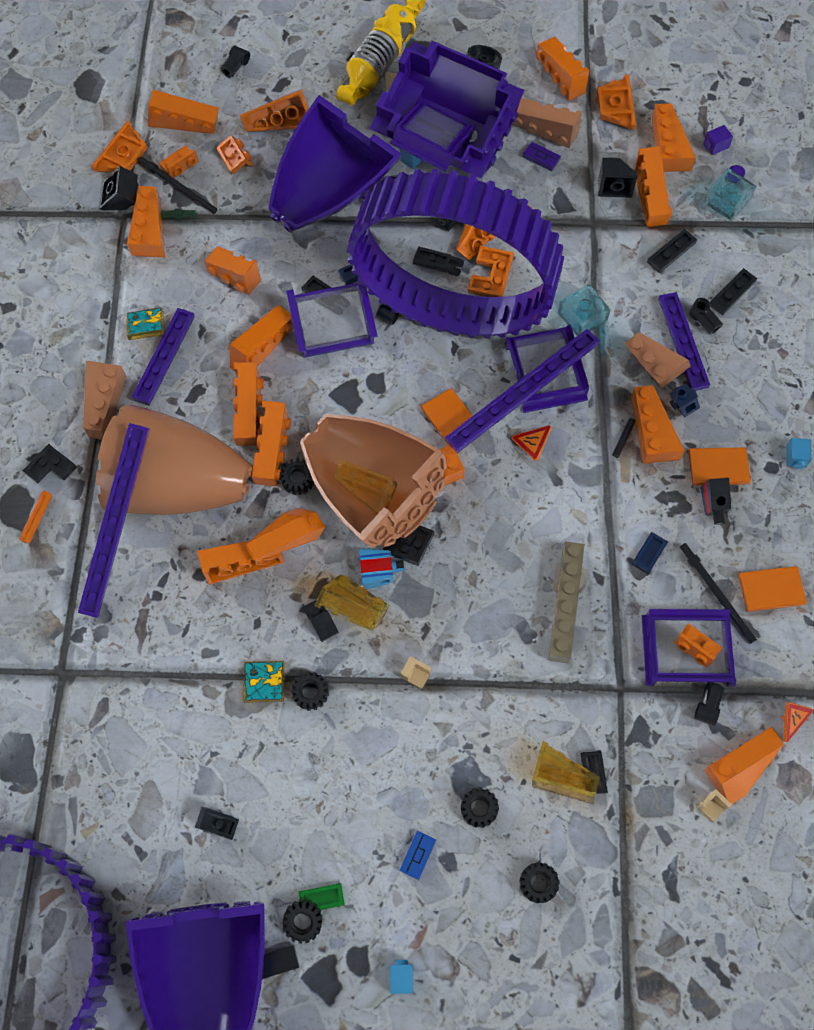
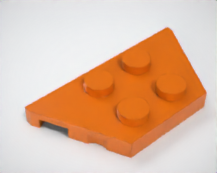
M629 74L624 75L623 79L619 81L613 80L607 85L598 87L597 98L600 119L635 130L636 120Z
M128 120L91 166L93 171L113 172L119 166L131 171L138 162V158L148 149L144 140L140 138L138 132L134 130Z

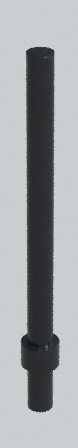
M142 156L138 158V162L145 166L149 172L158 175L211 213L215 214L218 209L165 173L157 164L148 161Z
M687 543L682 544L680 549L688 558L687 561L690 566L697 570L724 609H731L730 617L749 643L755 642L757 640L703 567L701 564L702 560L697 554L695 555Z

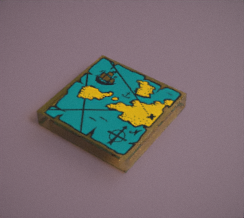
M162 307L127 313L128 340L164 335V312Z
M285 661L244 662L243 702H284Z

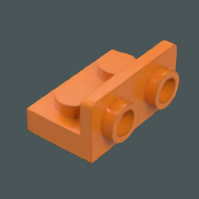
M230 135L216 149L230 172L235 174L245 164H248L250 167L254 164L251 161L252 156L243 148L245 146L239 138L236 139Z
M185 145L159 162V165L165 173L175 178L199 161L196 151L194 149L190 150Z
M689 623L674 641V644L682 652L688 653L698 664L704 665L707 668L722 649L720 645Z

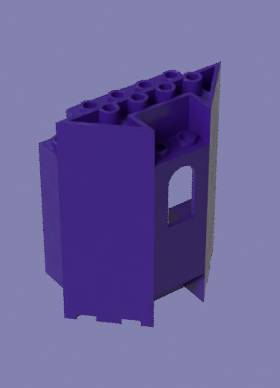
M431 41L428 48L413 42L411 48L405 47L398 61L399 71L388 93L382 92L376 104V116L369 129L393 139L397 125L423 98L424 102H428L465 121L470 126L476 125V140L469 143L464 142L453 155L450 165L482 178L494 165L497 158L495 155L497 151H501L504 144L503 139L505 136L508 137L512 123L517 119V109L524 90L509 84L506 80V72L435 41ZM417 116L406 127L446 149L456 138Z

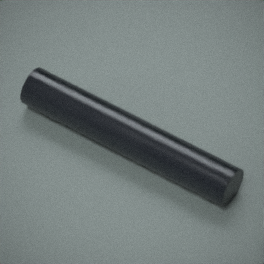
M629 418L612 453V456L615 458H619L636 420L633 418Z

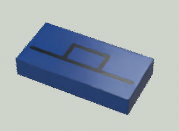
M417 831L399 871L419 880L436 839Z

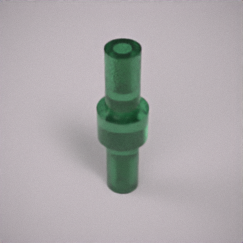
M177 208L175 210L161 211L162 218L175 217V219H183V217H196L197 213L196 210Z

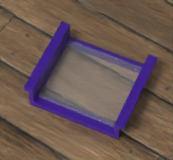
M422 98L397 125L390 144L446 172L453 155L464 142L469 143L471 141L476 125L470 126L465 121L428 102H424Z
M357 276V283L294 295L293 289L286 290L299 353L303 352L304 358L374 344V338L378 337L367 287L359 284V276Z
M571 324L563 328L506 338L505 348L510 351L518 381L575 338ZM579 359L522 403L523 413L588 401L589 384L582 360Z
M649 609L646 615H641L646 686H654L657 682H727V687H735L737 681L735 678L730 625L731 609ZM688 623L722 647L708 668L698 664L692 656L682 652L674 644V641Z

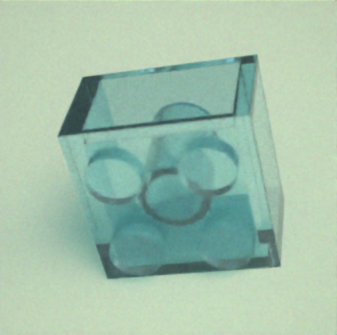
M727 168L708 189L703 203L732 221L752 199L757 186Z
M587 284L560 301L558 314L567 325L571 324L573 332L578 336L584 330L592 331L608 321L611 309L591 285Z

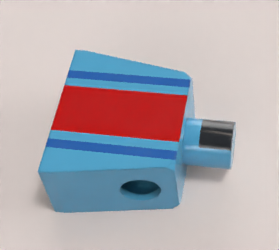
M359 549L363 590L393 583V572L404 571V561H392L391 551Z

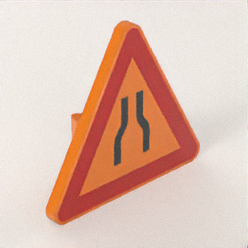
M550 425L513 435L512 440L534 461H537L552 428Z
M792 702L785 704V716H781L784 721V742L788 743L813 713L812 708Z

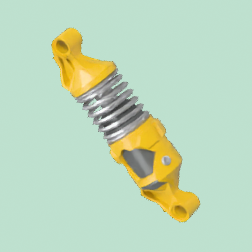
M405 0L406 6L391 4L385 10L384 16L374 22V27L346 64L350 83L349 85L339 86L336 92L337 100L352 106L356 103L357 99L366 97L370 90L377 86L396 57L402 54V44L407 42L417 29L416 17L422 11L426 0Z

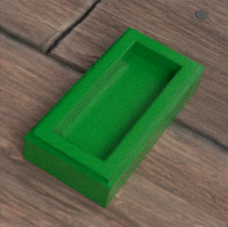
M342 883L299 891L300 899H303V901L311 900L310 903H316L317 908H320V910L345 906Z

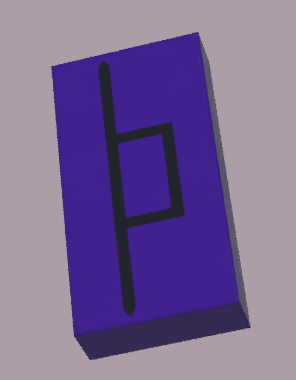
M531 142L523 153L524 158L550 171H553L561 159L560 155L534 142Z

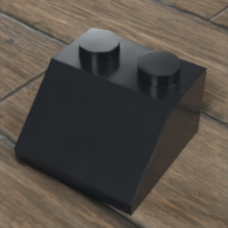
M602 158L598 177V197L632 198L638 173L620 158Z
M119 166L102 181L99 209L102 211L127 210L133 206L137 197L138 174Z

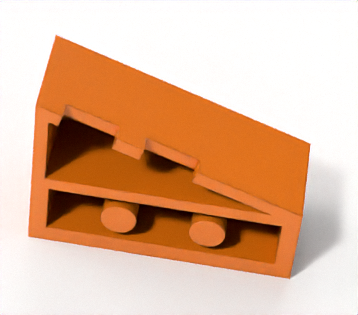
M217 246L204 261L207 272L212 276L219 277L225 284L234 286L240 293L244 292L250 295L261 282L257 261L253 259L247 261L243 255L236 257L232 251Z

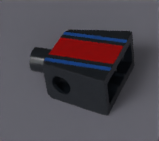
M729 478L709 479L700 487L705 515H713L714 525L726 524L725 514L731 510Z

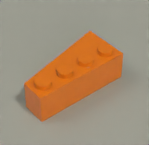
M556 37L538 43L536 57L544 65L545 71L551 75L553 82L558 85L561 94L568 101L584 95L590 70L587 67L583 68L582 62L575 60L574 54L571 51L566 52V47Z
M153 89L148 105V127L214 134L219 107Z
M655 104L652 114L655 147L660 146L664 172L692 171L696 157L673 105Z
M660 146L640 148L634 171L638 173L636 184L646 226L667 225L669 217L672 216V209L669 207Z
M139 186L127 240L132 256L166 258L161 201L156 187Z
M277 305L230 344V368L235 371L234 363L256 362L258 367L277 345L293 331L294 326L291 313Z
M256 362L234 363V370L238 377L234 378L235 394L237 395V397H234V410L237 412V414H234V441L236 446H257V436L262 435L259 423L260 416H263L262 411H260V405L263 403L261 389H264V378L260 377Z
M654 386L634 387L631 400L643 464L681 460L685 450Z
M263 400L262 408H264L265 415L260 416L259 423L261 424L260 432L262 435L257 436V450L259 452H255L251 477L254 484L276 487L277 481L281 480L280 472L282 471L280 465L285 460V452L283 450L284 446L288 445L287 430L291 429L292 420L289 419L285 403Z
M249 541L197 551L202 573L210 585L284 563L282 552L254 562L245 547Z

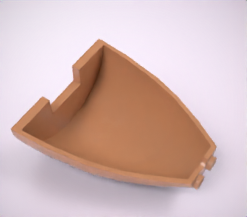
M124 405L119 409L118 416H113L110 420L99 449L98 460H100V470L96 472V485L100 486L98 499L103 510H106L129 423L147 427L150 430L127 513L155 515L193 513L243 501L244 495L248 493L249 483H247V480L252 476L253 466L234 449L205 430L170 415L136 405Z
M325 414L317 422L316 430L308 432L300 441L312 479L324 500L341 521L359 539L371 547H376L377 545L390 546L395 544L396 539L401 536L405 538L417 529L436 505L437 501H435L438 492L443 490L446 479L443 475L444 470L447 469V462L444 453L424 440L389 424L360 417Z

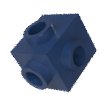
M686 383L676 387L669 393L672 408L675 411L679 410L684 418L700 408L696 391L693 388H689Z

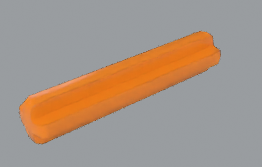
M48 491L41 492L19 537V540L29 544L52 498V494Z

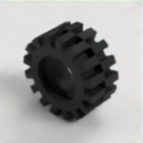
M296 458L295 462L291 459L289 464L288 462L284 463L285 467L282 466L280 479L288 493L292 492L293 495H296V492H298L299 495H302V491L307 493L308 488L312 489L314 481L304 459L300 461L299 458ZM301 471L305 474V477L301 482H293L290 479L291 474Z
M309 671L305 675L302 673L300 674L301 677H296L295 683L292 684L293 689L291 693L293 699L302 709L305 708L307 711H311V709L318 710L317 708L324 706L323 703L328 700L329 688L323 676L318 675L316 672L310 673ZM308 684H314L318 687L317 695L311 699L303 695V688Z
M482 787L478 789L473 788L462 799L461 813L463 819L467 821V824L475 828H484L491 825L498 815V800L495 798V794L491 793L488 789L485 790ZM483 800L487 803L488 811L485 815L477 816L472 812L471 805L474 801Z
M536 862L523 870L519 881L520 889L524 897H527L529 901L538 904L546 903L556 896L560 880L552 866H549L547 863ZM536 874L544 875L548 881L547 888L542 892L534 890L531 885V879Z
M299 899V902L294 901L291 906L287 907L282 921L283 931L286 932L287 938L291 937L292 942L297 940L299 941L298 944H302V941L309 943L311 939L314 940L316 935L320 933L323 919L321 910L317 908L316 903H310L311 900L303 901V899ZM300 913L307 914L311 919V924L306 929H299L295 926L294 918Z

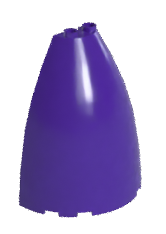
M319 95L301 119L281 157L268 207L272 213L270 217L276 223L281 222L284 228L292 233L295 230L334 215L357 201L378 183L400 160L401 153L375 134L371 138L365 136L347 122L346 113Z
M250 901L234 902L233 906L230 907L227 902L170 909V911H167V915H162V912L146 914L142 919L135 917L126 921L130 961L140 1006L149 1030H252L262 987L265 947V908L263 902H254V905H251Z

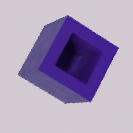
M722 125L708 131L703 144L711 155L730 148L733 136L727 127Z

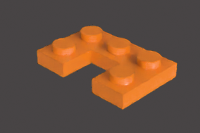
M480 245L476 264L492 267L489 278L472 274L468 293L484 297H503L514 252Z

